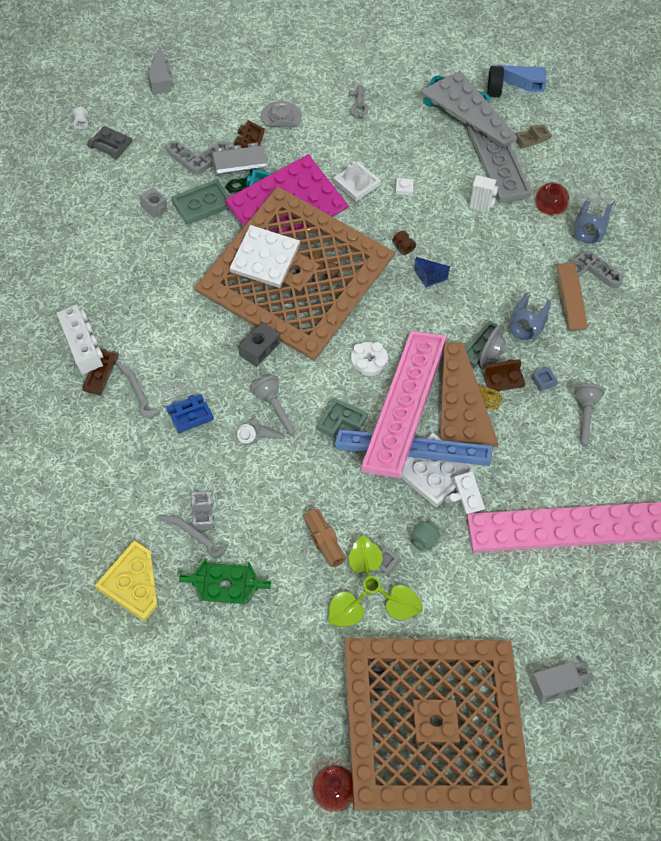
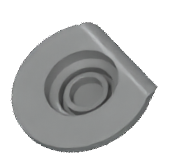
M276 101L263 108L261 119L266 127L299 126L302 113L296 105L290 102Z
M499 324L494 329L483 349L480 358V366L482 368L490 363H496L501 355L506 352V340L503 338L504 325Z

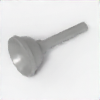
M271 375L261 379L251 388L252 394L271 403L288 434L294 435L296 431L277 400L279 390L278 377Z
M583 383L575 386L574 393L584 408L581 445L588 446L591 411L594 405L601 400L605 390L597 384Z

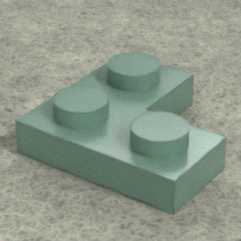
M334 398L317 424L316 430L333 438L342 424L360 431L368 418V413Z

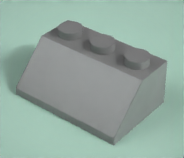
M258 142L250 143L246 148L236 145L231 146V150H225L222 147L215 148V152H211L214 173L268 166L263 145L258 146Z

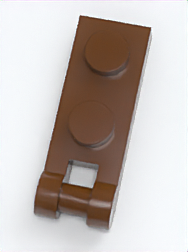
M100 348L103 358H101L103 366L88 373L82 387L84 392L102 395L115 362L119 358V352H108L106 349Z

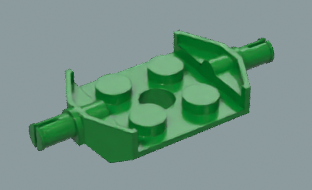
M204 559L195 571V574L180 573L179 578L180 583H192L200 601L247 604L252 599L254 593L258 591V588L271 589V580L257 579L250 562H248V566L207 563V559ZM227 580L231 582V586L229 588H222L220 583Z

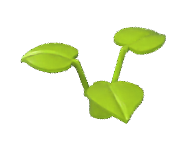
M364 535L354 543L349 554L351 569L356 573L365 571L367 575L363 584L364 591L358 599H355V596L349 592H341L335 595L330 603L328 622L339 627L357 624L365 613L364 607L359 602L366 594L373 596L378 592L389 599L386 603V610L392 618L406 620L420 614L423 611V606L413 590L404 585H397L392 588L390 596L383 588H380L379 579L369 573V571H375L381 566L383 555L379 547Z

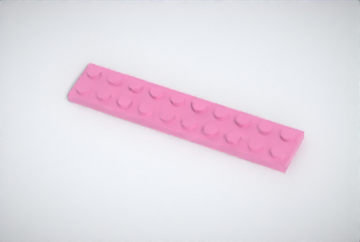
M415 331L410 332L361 466L362 472L401 478L444 351L445 342H447V336Z
M661 502L467 514L472 552L661 541Z

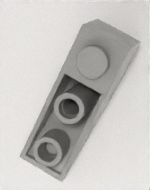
M161 47L158 49L148 72L152 95L172 92L171 86L174 85L172 75L169 76L171 74L169 64L166 65L168 63L167 56L163 54Z

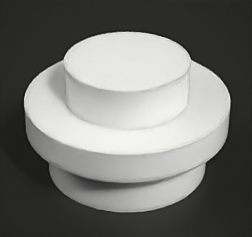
M244 424L237 430V438L242 443H250L256 437V431L252 425Z

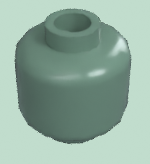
M430 520L420 521L410 534L414 540L412 544L421 551L423 548L427 550L432 549L440 538V528Z

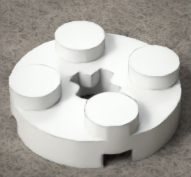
M379 342L356 344L351 353L352 367L366 376H374L381 373L388 363V354ZM367 356L373 357L371 362L364 358H367Z

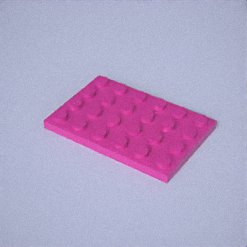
M309 154L225 200V204L243 227H245L277 186L332 217L346 210L349 206ZM289 216L279 217L280 222L288 221ZM303 224L294 225V230L304 228ZM291 226L281 228L282 232L292 231ZM278 228L269 230L274 233H279Z

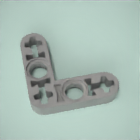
M174 140L167 144V153L191 173L201 174L213 166L212 160H207L206 157L211 156V152H215V148L224 147L225 150H229V144L224 141L217 142L197 156L182 143ZM183 156H189V157H190V158L187 159V160L182 159Z
M591 251L581 253L570 262L575 263V266L581 269L577 271L578 277L589 271L611 288H619L623 282V275ZM597 268H603L605 272H599Z

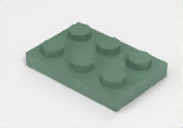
M218 179L171 197V202L187 225L229 209L225 204V200L229 198V195Z

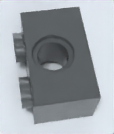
M262 322L252 330L246 339L244 338L240 342L239 356L257 367L280 344V333Z

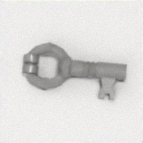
M358 85L356 90H349V96H357V101L351 107L350 113L355 118H362L369 108L363 102V86ZM364 107V111L355 112V108Z

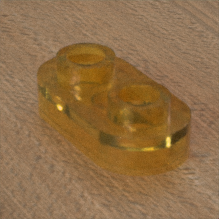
M478 384L486 408L490 410L498 409L502 403V395L496 390Z

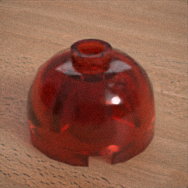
M545 183L538 189L535 196L536 207L544 214L553 216V214L559 213L560 215L568 207L569 193L559 183Z
M329 765L317 773L313 780L312 793L319 807L329 812L343 811L353 803L352 775L347 768L341 765Z

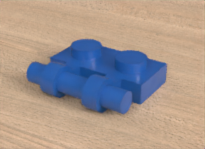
M202 394L188 396V399L172 402V405L166 407L168 414L173 413L170 416L178 433L214 420L206 401L198 404L204 401Z

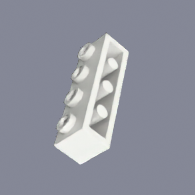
M76 304L57 312L81 374L83 375L102 367L101 358H103L100 348L95 347L98 345L94 334L90 335L93 330L89 322H85L88 320L85 311H80Z

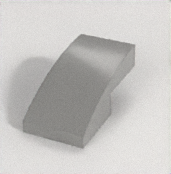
M211 491L191 492L193 528L198 531L213 530Z

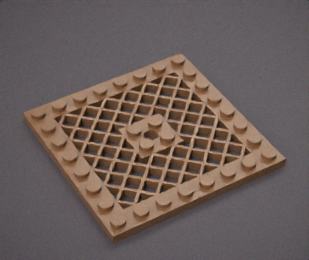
M277 186L196 285L195 291L255 327H258L262 322L280 333V342L315 361L395 256V251ZM289 216L288 221L280 222L279 217ZM303 224V229L294 230V225ZM250 225L268 231L278 228L279 233L277 234L293 237V239H296L298 235L305 234L306 239L300 240V246L308 245V250L299 251L298 249L282 284L286 287L268 290L267 285L269 284L253 281V279H250L251 282L241 284L240 279L247 277L231 274L230 266ZM291 226L292 231L282 232V227ZM309 233H318V237L309 238L308 236ZM332 240L333 245L324 247L323 242ZM320 243L321 247L311 249L310 244ZM347 249L348 253L339 255L338 250ZM335 251V256L326 257L325 252ZM322 253L323 258H313L314 254ZM362 257L363 262L353 263V258ZM349 259L350 264L341 266L340 261ZM337 261V267H328V263ZM320 264H325L326 269H320ZM299 269L300 272L298 274H292L291 270ZM352 270L353 275L343 276L342 271ZM331 273H340V277L331 279ZM327 274V280L318 281V276ZM238 280L237 285L228 286L227 281ZM351 281L346 287L345 282ZM342 283L343 288L333 290L332 284ZM265 286V291L255 292V287ZM321 286H330L329 291L321 292ZM317 287L318 293L308 294L307 289ZM252 288L253 293L243 295L242 289ZM303 290L305 291V295L295 296V292L301 294ZM292 292L293 297L283 299L282 293ZM279 294V300L270 301L271 295ZM341 294L336 300L335 295ZM267 296L268 302H257V298ZM332 296L333 301L323 303V297ZM319 298L320 304H310V300ZM307 300L308 306L298 307L297 302ZM294 303L295 308L285 310L284 304ZM282 305L281 311H272L273 306ZM325 308H330L328 312L325 313ZM322 309L323 315L313 316L312 311ZM309 311L310 317L300 319L299 313ZM287 315H297V319L287 320ZM320 321L318 325L315 327L314 322ZM312 323V328L303 330L302 324Z
M345 638L344 652L353 811H507L532 809L511 641ZM385 662L393 663L390 666H388ZM406 662L415 663L410 667ZM426 662H436V663L431 667V666H430L428 663H426ZM448 663L456 664L453 667H451ZM469 663L477 664L474 667H472ZM376 664L384 670L380 676L372 670ZM397 664L406 671L401 677L393 670ZM418 665L427 671L422 677L414 670ZM439 665L448 672L444 677L435 671ZM460 665L469 672L465 677L456 671ZM480 666H483L489 672L485 678L477 671ZM387 674L396 681L391 687L383 680ZM409 674L417 681L413 687L404 680ZM429 675L438 681L434 687L425 680ZM450 675L459 681L455 688L446 680ZM471 675L480 682L476 688L467 681ZM492 675H493V684H494V685H492V684L488 681V679H489ZM369 676L374 680L370 687ZM378 684L386 691L381 697L373 690ZM399 684L407 691L403 697L394 690ZM420 684L428 691L425 697H422L416 691ZM441 685L450 692L446 697L437 691ZM462 685L471 692L467 697H464L458 691ZM483 685L492 692L488 698L478 691ZM389 694L397 701L393 707L384 700ZM410 695L416 699L412 701V706L406 701ZM431 695H433L437 700H427V699H428ZM452 695H454L461 702V704L457 708L456 700H449L452 697ZM370 696L376 701V703L372 707L370 704ZM473 696L482 702L479 708L469 701ZM494 696L496 706L490 701ZM379 705L388 712L383 718L374 711ZM400 705L409 712L405 718L395 711ZM464 705L473 712L469 718L460 712ZM485 706L494 713L490 719L481 712ZM391 715L399 722L395 728L386 722ZM412 715H413V726H412L409 722H407V720H408ZM475 716L485 723L481 729L471 722ZM371 717L378 722L373 728ZM433 717L438 718L441 726H433L430 723V719ZM496 717L498 718V726L492 722ZM458 719L464 723L460 728H458ZM380 726L389 732L385 739L375 732ZM402 726L411 733L406 739L397 732ZM466 726L475 733L471 740L462 733ZM487 727L497 734L492 740L483 732ZM392 736L401 743L396 750L387 743ZM413 737L415 745H422L418 750L409 743ZM478 737L487 744L483 750L473 743ZM499 737L501 748L495 743ZM373 738L379 743V745L374 750ZM460 740L466 744L462 750L455 746L460 743ZM434 745L444 746L440 750H438ZM382 747L391 754L386 761L377 754ZM404 747L413 754L408 761L399 754ZM425 747L434 754L430 761L421 754ZM447 747L456 754L452 761L442 754ZM490 747L499 755L495 761L486 754ZM468 748L478 755L473 761L464 754ZM393 758L403 765L398 772L389 765ZM415 758L424 765L420 772L411 765ZM437 758L446 765L442 772L432 764ZM459 758L468 765L464 772L454 765ZM480 758L490 766L485 772L476 765ZM501 759L503 761V769L497 764ZM374 760L381 765L376 771ZM383 769L393 776L387 783L378 775ZM405 769L415 776L410 783L400 775ZM427 769L436 776L432 783L422 775ZM449 769L458 776L454 783L444 775ZM470 769L480 776L476 783L466 776ZM492 769L502 777L497 783L488 776ZM395 780H397L401 785H391V784H392ZM417 780H419L423 785H413V784H414ZM439 780H441L445 785H435V784H436ZM462 780V781H464L467 785H457V784ZM482 780H484L488 785L479 784Z

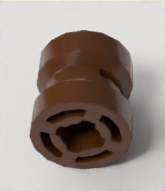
M405 230L398 232L392 239L394 245L399 247L403 255L412 252L416 247V242L409 238V234Z

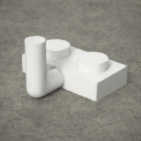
M473 471L453 477L457 493L446 496L445 502L453 503L460 500L465 515L485 509Z

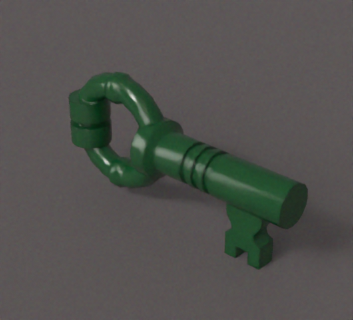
M247 177L232 179L226 184L225 188L230 193L242 191L247 186ZM240 183L241 186L234 188L232 185Z

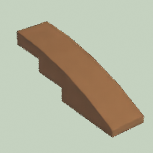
M575 263L557 264L560 299L563 301L568 331L587 329L586 314Z

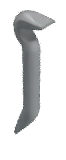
M116 361V366L128 377L141 403L139 413L146 418L160 415V410H145L148 407V400L135 374L129 368Z
M163 515L157 517L159 520L177 525L207 547L209 555L213 558L222 557L229 546L228 544L216 551L214 543L181 518Z

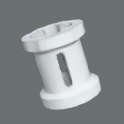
M83 107L75 108L73 110V116L75 117L74 127L76 129L87 128V109Z

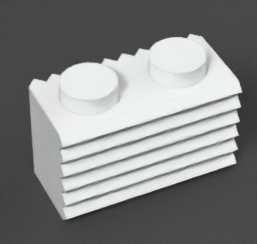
M476 175L470 199V209L488 213L490 208H494L496 198H493V196L496 197L498 186H495V179Z

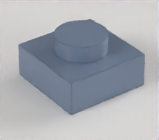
M549 367L532 374V379L540 391L554 387L558 383Z

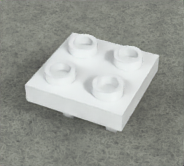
M355 161L352 162V165L348 164L346 170L333 177V183L355 201H358L381 185L379 178L362 164Z

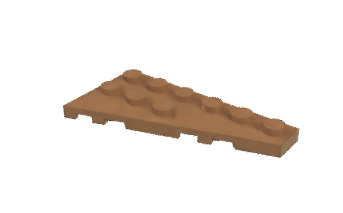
M445 342L440 439L442 441L498 447V441L464 344Z

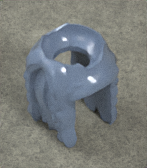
M591 198L584 202L574 223V233L579 241L589 244L603 240L611 212V205L608 204L603 218L587 213ZM591 224L596 228V232L588 234L583 230V226Z
M527 292L518 302L509 319L511 332L515 337L523 340H536L548 320V313L551 307V301L547 300L539 315L526 310L531 292ZM520 320H526L531 329L524 330L519 325Z

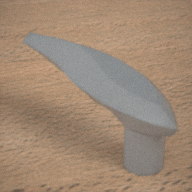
M257 419L251 421L256 434L265 437L285 438V435L260 425Z

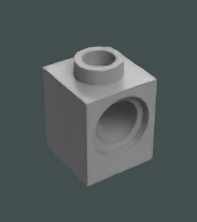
M154 187L140 195L141 207L153 218L166 212L167 199Z

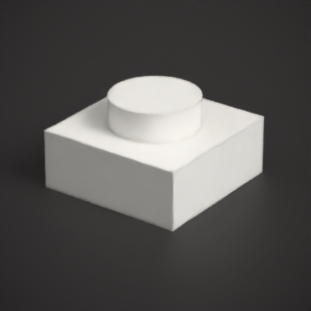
M397 178L396 194L412 196L414 179Z

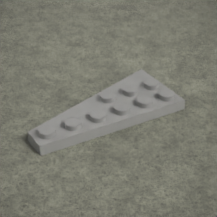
M461 71L420 91L422 97L431 99L433 104H438L445 108V111L465 124H470L475 131H481L487 135L489 140L504 148L517 141V136Z

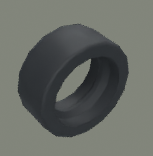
M490 66L487 94L490 97H501L503 66Z

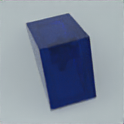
M416 257L414 271L426 288L448 280L450 266Z

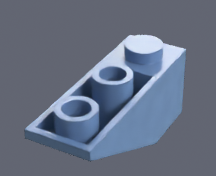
M498 65L504 67V82L526 91L544 92L547 81L545 67Z

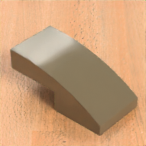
M545 125L531 126L529 131L515 133L517 136L516 142L521 149L542 143L552 137V134Z

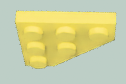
M134 540L96 583L95 588L143 622L149 618L158 605L151 551Z

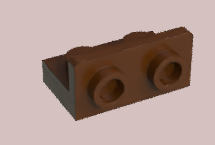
M247 120L244 125H240L237 131L239 136L236 137L233 145H241V148H246L248 144L258 142V146H260L265 129Z
M520 359L485 365L483 377L489 393L525 387L526 383L520 369Z

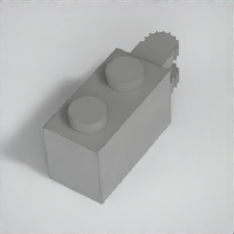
M573 661L569 663L559 662L553 668H540L536 670L530 682L539 703L543 704L580 692L584 683L594 679L593 673L581 676L578 674L579 671L588 668L587 661L575 664Z

